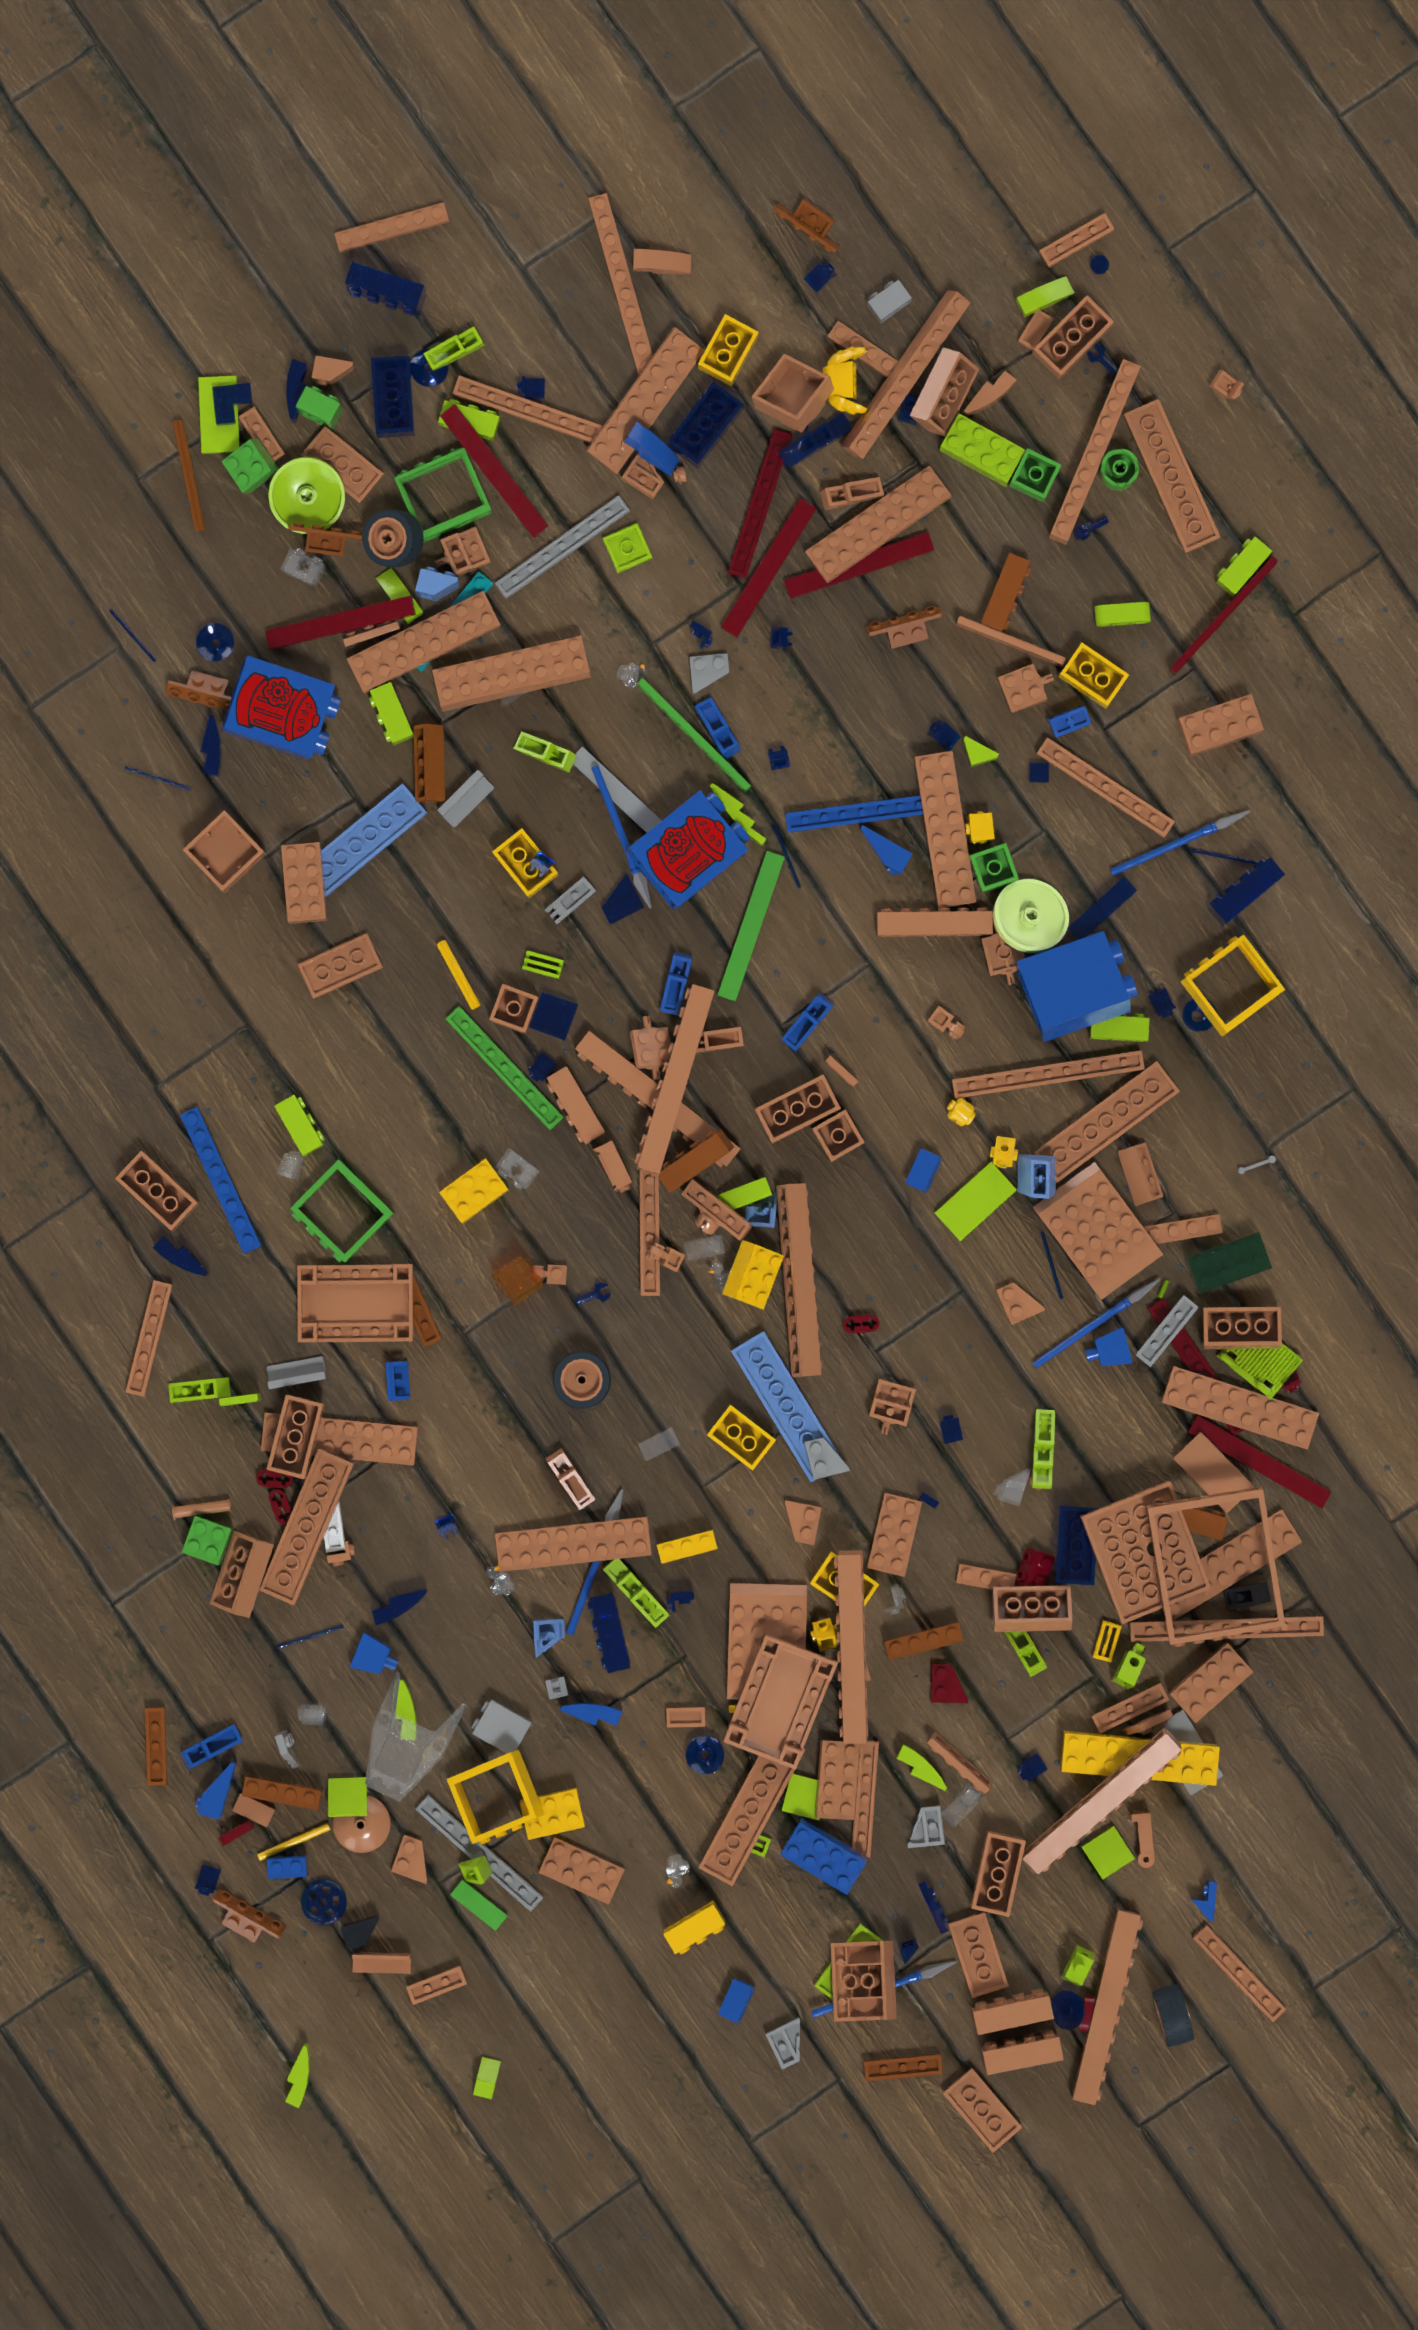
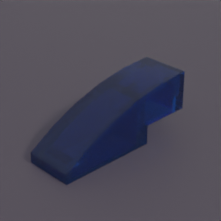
M295 359L291 361L286 389L287 407L293 423H296L299 415L296 405L305 387H308L307 384L303 383L308 366L306 363Z
M209 715L200 750L201 754L207 755L203 773L220 778L222 741L216 719L213 715Z
M162 1237L152 1247L163 1258L183 1270L206 1277L210 1275L185 1246H181L177 1250L166 1237Z
M428 1589L390 1597V1606L372 1610L375 1626L395 1619L410 1610L428 1593Z

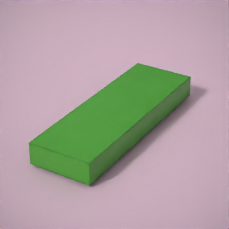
M463 1879L451 1893L453 1898L495 1931L508 1916Z

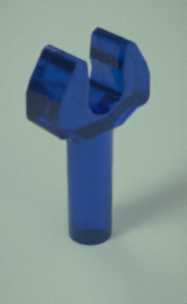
M1094 344V348L1099 352V355L1094 356L1088 351V360L1092 364L1100 362L1114 376L1118 369L1105 357L1104 352L1106 348L1102 345Z
M598 1283L595 1285L596 1288L593 1292L575 1298L577 1305L593 1299H599L601 1302L607 1301L611 1293L601 1295L600 1289L607 1287L608 1284Z

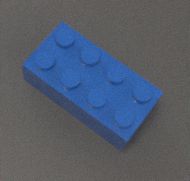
M803 1818L799 1820L780 1854L846 1895L867 1863V1857L860 1854V1852Z

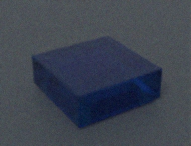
M1030 763L1029 783H1049V763Z
M924 1492L919 1496L920 1500L933 1508H936L939 1504L938 1501Z

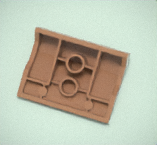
M893 1941L831 1943L834 2022L897 2019Z

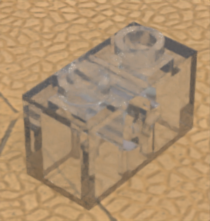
M290 548L280 569L283 573L317 588L326 566L323 564L322 559L316 556L310 558L306 556L305 551L299 548L295 550ZM306 562L308 569L304 568L302 570L300 564L304 565Z
M510 1148L495 1166L498 1168L497 1173L505 1179L510 1177L514 1180L512 1184L519 1190L523 1188L527 1190L540 1173L538 1169ZM513 1166L516 1168L520 1166V1171L522 1173L520 1175L516 1174L514 1176V1171L512 1170Z

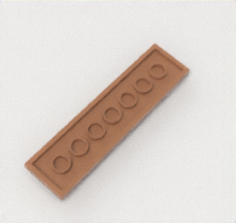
M673 327L589 445L586 452L614 474H617L635 450L624 443L632 427L638 422L649 430L705 350L676 327Z
M1159 399L1123 414L1184 553L1186 554L1220 539L1218 530Z
M928 466L805 551V554L826 583H829L949 500L952 495L932 468Z
M484 591L347 658V661L365 694L501 625Z
M953 751L914 757L938 908L976 903Z
M1156 1061L1033 1153L1035 1155L1056 1156V1183H1058L1180 1091Z
M1172 1366L1161 1403L1307 1450L1319 1416L1317 1412L1274 1398L1270 1400L1265 1395Z
M264 1413L261 1451L271 1452L281 1414ZM321 1418L312 1456H316L320 1448L343 1459L414 1466L418 1427Z
M318 1449L259 1591L293 1606L296 1605L355 1463L323 1449Z
M1282 1509L1268 1517L1274 1559L1302 1543ZM1262 1521L1200 1558L1211 1589L1171 1604L1172 1621L1268 1564Z
M648 1516L495 1533L498 1565L500 1566L499 1572L652 1555Z
M803 1748V1752H802V1755H801V1757H800V1760H801V1758H802V1756H803V1754H804V1752H805V1750H806L805 1748ZM758 1755L700 1863L699 1869L731 1886L734 1885L795 1769Z

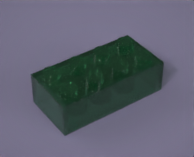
M1260 1232L1185 1258L1197 1294L1272 1268Z

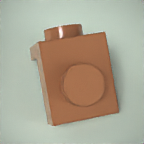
M1219 370L1210 387L1225 399H1235L1241 394L1244 383L1236 381L1225 371Z
M349 1540L344 1541L346 1552L327 1555L328 1563H333V1566L345 1565L344 1561L352 1560V1555H355L354 1545L350 1544Z

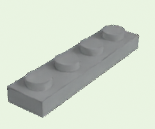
M1183 1295L1135 1356L1151 1367L1199 1307Z

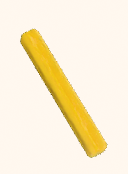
M446 940L437 943V947L472 1010L478 1008L480 1003Z

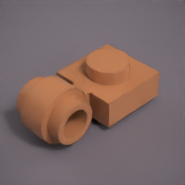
M940 1006L937 1007L927 1021L942 1033L948 1028L947 1034L955 1040L961 1038L964 1034L965 1027L957 1021L951 1023L954 1016Z
M657 1243L651 1246L649 1250L650 1258L660 1261V1265L674 1272H678L685 1257L684 1254Z
M548 1265L547 1271L544 1270V1266H532V1269H530L531 1281L543 1282V1278L547 1277V1284L566 1285L567 1266Z

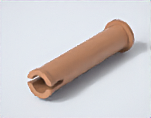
M230 1499L177 1507L172 1505L174 1520L182 1517L231 1511Z

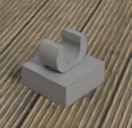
M564 1676L545 1680L549 1700L568 1696Z

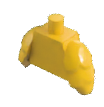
M852 346L846 350H839L830 357L827 366L823 367V374L831 378L834 387L833 392L827 398L828 402L840 412L845 411L854 415L856 413L863 414L867 411L866 407L848 400H857L856 363L853 361L867 353L865 347Z

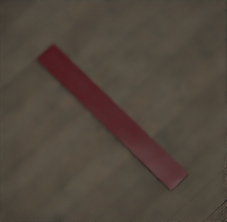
M456 404L440 415L442 420L532 537H536L549 527Z
M774 428L728 574L743 579L747 577L792 438L790 433Z
M801 498L799 499L721 626L722 630L738 638L816 511V507Z
M929 532L876 549L829 583H826L817 570L784 580L791 600L933 552L935 549Z
M1274 556L1169 669L1170 673L1176 675L1275 567L1278 560Z
M407 596L267 630L265 633L269 650H274L414 616L416 612L413 597Z
M1164 1298L1147 1309L1158 1326L1171 1311ZM1182 1328L1170 1344L1187 1369L1219 1381L1190 1336ZM1225 1423L1233 1436L1244 1430Z
M1198 1415L1188 1433L1194 1436L1201 1431L1223 1453L1323 1509L1332 1493Z

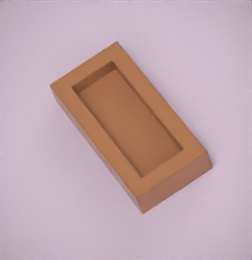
M1041 310L1035 312L1019 338L1018 343L1033 352V349L1040 343L1054 318Z
M829 1056L825 1061L852 1088L859 1082L833 1057Z
M705 1707L666 1708L667 1728L705 1727Z
M240 1793L232 1811L268 1827L276 1809L256 1799L242 1796V1793Z

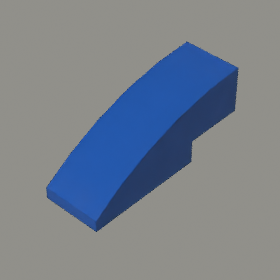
M638 422L632 427L624 443L639 452L638 456L669 476L679 462L678 457L663 441Z
M710 697L696 705L695 709L722 757L726 760L740 752L741 749L713 699Z
M674 952L660 1011L679 1015L693 956Z
M819 993L781 1040L796 1052L835 1004L822 993Z
M573 1703L562 1705L560 1711L595 1726L598 1719L617 1726L623 1710L597 1703Z
M233 1724L180 1752V1755L189 1770L241 1743L243 1740Z

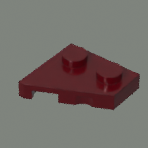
M932 1663L931 1703H968V1698L952 1664Z

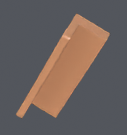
M1146 1142L1118 1151L1135 1206L1164 1197Z
M353 1952L352 1972L411 1974V1953Z

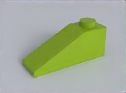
M229 1377L168 1384L170 1403L231 1397Z

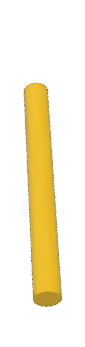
M329 1823L323 1824L258 1853V1858L262 1861L331 1830Z

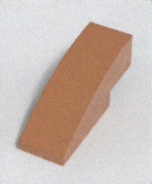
M634 249L633 270L656 274H691V255L672 251Z
M1004 371L994 385L987 381L966 407L963 415L967 417L987 409L1005 396L1016 384L1017 380Z
M880 477L849 482L840 486L825 488L820 492L824 510L853 505L884 496Z
M741 1027L703 1032L696 1054L744 1046Z
M562 1448L545 1458L579 1510L596 1500Z

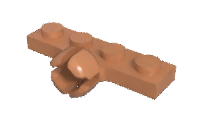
M695 1179L690 1181L681 1194L700 1209V1215L695 1220V1224L698 1228L702 1227V1231L706 1234H714L718 1227L721 1226L739 1241H742L753 1226Z

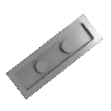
M477 770L437 811L455 828L494 789V786Z
M322 1356L267 1366L269 1389L327 1379L324 1358Z

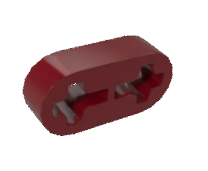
M874 1315L851 1316L844 1320L843 1328L850 1334L873 1332L878 1329L880 1322ZM869 1318H872L873 1321H876V1325L873 1326V1329H870L869 1326H863L862 1322H868ZM851 1319L854 1323L860 1322V1326L854 1327L853 1331L846 1327V1324Z
M262 1470L256 1477L257 1483L260 1486L272 1488H288L292 1485L294 1479L293 1476L286 1475L287 1478H290V1481L283 1485L282 1481H276V1477H283V1474L270 1470ZM264 1473H267L268 1477H274V1479L264 1484V1481L260 1480V1476H264Z
M275 1489L269 1494V1502L276 1520L280 1524H287L288 1520L285 1521L279 1517L282 1515L280 1508L283 1507L285 1513L289 1512L290 1515L292 1508L286 1493L281 1489ZM276 1492L279 1495H283V1498L280 1499L282 1506H279L277 1501H273Z
M248 1820L218 1839L222 1846H225L254 1829V1826Z
M1087 1994L1084 1996L1078 2031L1088 2032L1095 1996Z

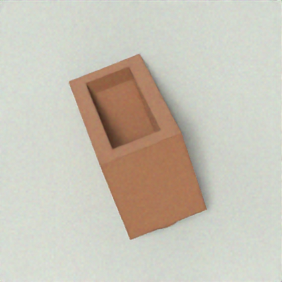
M315 356L312 380L316 382V385L327 387V384L333 385L354 370V363Z

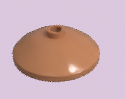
M367 1795V1816L333 1817L335 1837L343 1847L353 1852L366 1853L377 1849L384 1843L390 1832L391 1820L387 1808L380 1800L370 1795ZM363 1822L364 1827L358 1828L357 1823Z

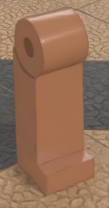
M1149 1810L1130 1812L1131 1822H1136L1139 1845V1852L1136 1857L1137 1862L1141 1867L1149 1868L1154 1864L1155 1860L1151 1813Z

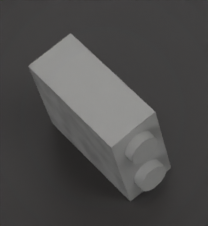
M493 1699L490 1703L486 1701L481 1710L484 1713L481 1719L476 1718L471 1727L474 1729L472 1734L507 1754L517 1750L532 1721Z

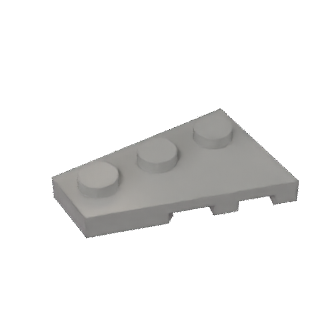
M287 1730L279 1732L275 1736V1740L281 1756L287 1760L292 1769L299 1767L293 1748L295 1741L292 1733H288Z

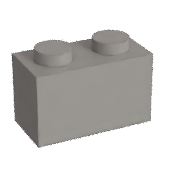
M899 280L889 282L884 286L885 290L880 293L875 292L868 298L867 307L880 324L911 303L912 297Z

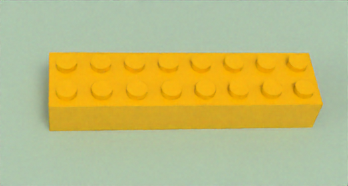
M1064 1731L1061 1771L1110 1776L1148 1743L1151 1738ZM1179 1741L1182 1747L1181 1754L1175 1760L1171 1759L1167 1762L1166 1767L1161 1772H1156L1152 1775L1151 1779L1216 1786L1220 1747L1217 1744Z

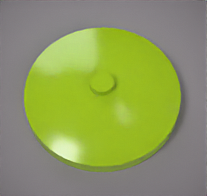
M299 457L286 462L276 471L269 486L268 498L275 518L287 529L289 526H293V523L305 524L304 528L312 529V525L322 526L324 527L323 530H326L341 515L345 503V489L340 475L330 464L318 458ZM293 531L300 534H307L306 532Z

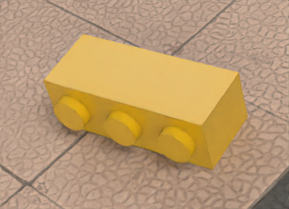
M713 1529L657 1544L662 1564L718 1549Z

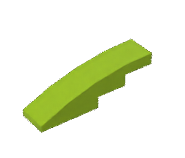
M712 783L710 789L725 806L726 814L733 822L739 823L748 836L762 847L766 842V838L752 829L755 821L740 812L744 804Z
M1036 1409L1032 1488H1052L1055 1410Z
M613 1559L602 1568L655 1628L670 1616L620 1559Z

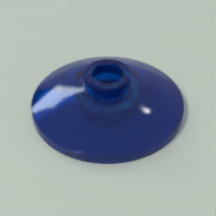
M430 349L422 350L412 359L410 367L412 377L418 384L424 387H435L446 379L449 367L446 365L434 371L426 369L425 367L429 363L423 353Z
M211 623L199 631L196 638V646L201 656L205 659L221 661L227 658L233 651L234 637L226 626L219 623ZM215 640L219 641L217 647L213 646V641Z
M699 1736L693 1739L686 1749V1761L689 1767L696 1773H714L723 1763V1747L717 1739L711 1736ZM703 1751H707L709 1753V1756L707 1758H703L701 1756V1753Z
M1069 1990L1061 1991L1054 1997L1051 2006L1055 2023L1066 2030L1077 2028L1085 2016V2006L1081 1997Z

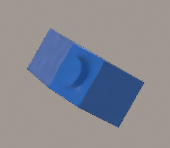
M862 825L861 833L883 866L887 868L886 871L894 876L896 874L901 875L912 853Z
M231 1762L202 1794V1797H198L195 1808H198L197 1814L218 1820L221 1819L237 1762Z

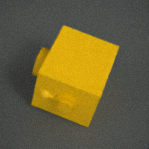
M978 811L976 814L970 813L966 816L967 823L964 824L969 843L975 844L979 842L980 844H986L987 841L995 839L992 812L984 813L983 811Z

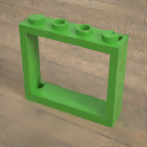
M465 448L452 449L449 451L450 454L442 456V454L432 458L431 462L426 464L425 462L419 463L414 466L415 469L410 471L403 470L394 477L408 512L418 520L403 484L460 459H463L482 506L424 530L423 543L492 514L490 505Z
M339 1159L290 1208L293 1211L291 1215L298 1222L302 1220L307 1225L305 1229L312 1236L316 1234L320 1238L318 1242L325 1249L329 1247L334 1251L332 1256L338 1262L343 1260L345 1263L394 1215ZM337 1170L384 1214L345 1254L299 1210Z

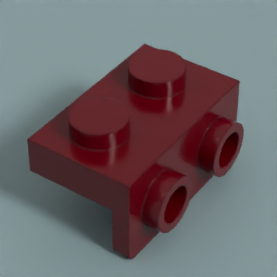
M1027 1547L1023 1554L1019 1571L1016 1574L1015 1584L1020 1586H1045L1055 1556Z

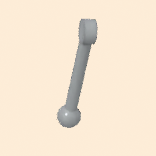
M1269 1156L1264 1161L1247 1167H1239L1238 1173L1244 1174L1245 1171L1266 1163H1274L1276 1158L1275 1156Z

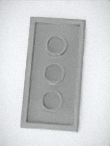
M1183 1709L1167 1719V1724L1160 1727H1152L1153 1731L1151 1732L1154 1736L1166 1728L1178 1741L1203 1743ZM1218 1767L1217 1779H1219V1778H1221L1222 1776H1224V1775L1222 1774V1772L1220 1771L1219 1767ZM1183 1783L1190 1796L1208 1786Z

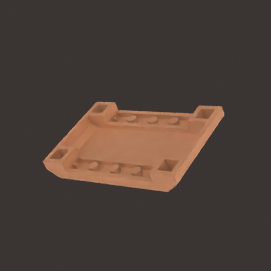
M1095 1162L1056 1190V1194L1050 1199L1044 1198L1033 1207L1101 1300L1163 1255Z
M413 1264L297 1265L298 1342L414 1341Z
M730 1583L727 1699L739 1700L765 1634L806 1649L807 1585Z
M765 1634L723 1742L796 1770L804 1745L838 1661Z

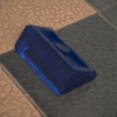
M915 1938L898 1945L904 1964L911 1959L919 1948Z

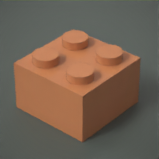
M502 984L489 1020L490 1022L526 1034L539 997Z
M846 1109L812 1128L814 1135L831 1163L865 1143Z

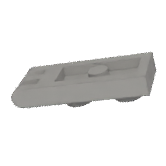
M583 876L549 905L545 911L548 913L554 909L555 911L550 917L553 919L559 915L560 917L555 920V923L559 924L591 897L596 890Z

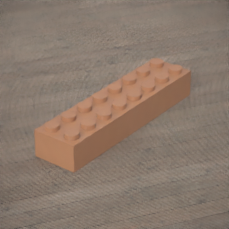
M582 636L432 670L442 712L591 678Z

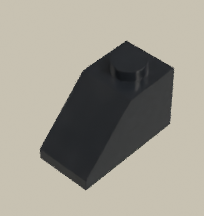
M1267 1582L1223 1590L1227 1609L1258 1605L1271 1601Z
M379 1914L341 1926L347 1950L352 1949L355 1952L364 1948L363 1945H366L380 1919Z

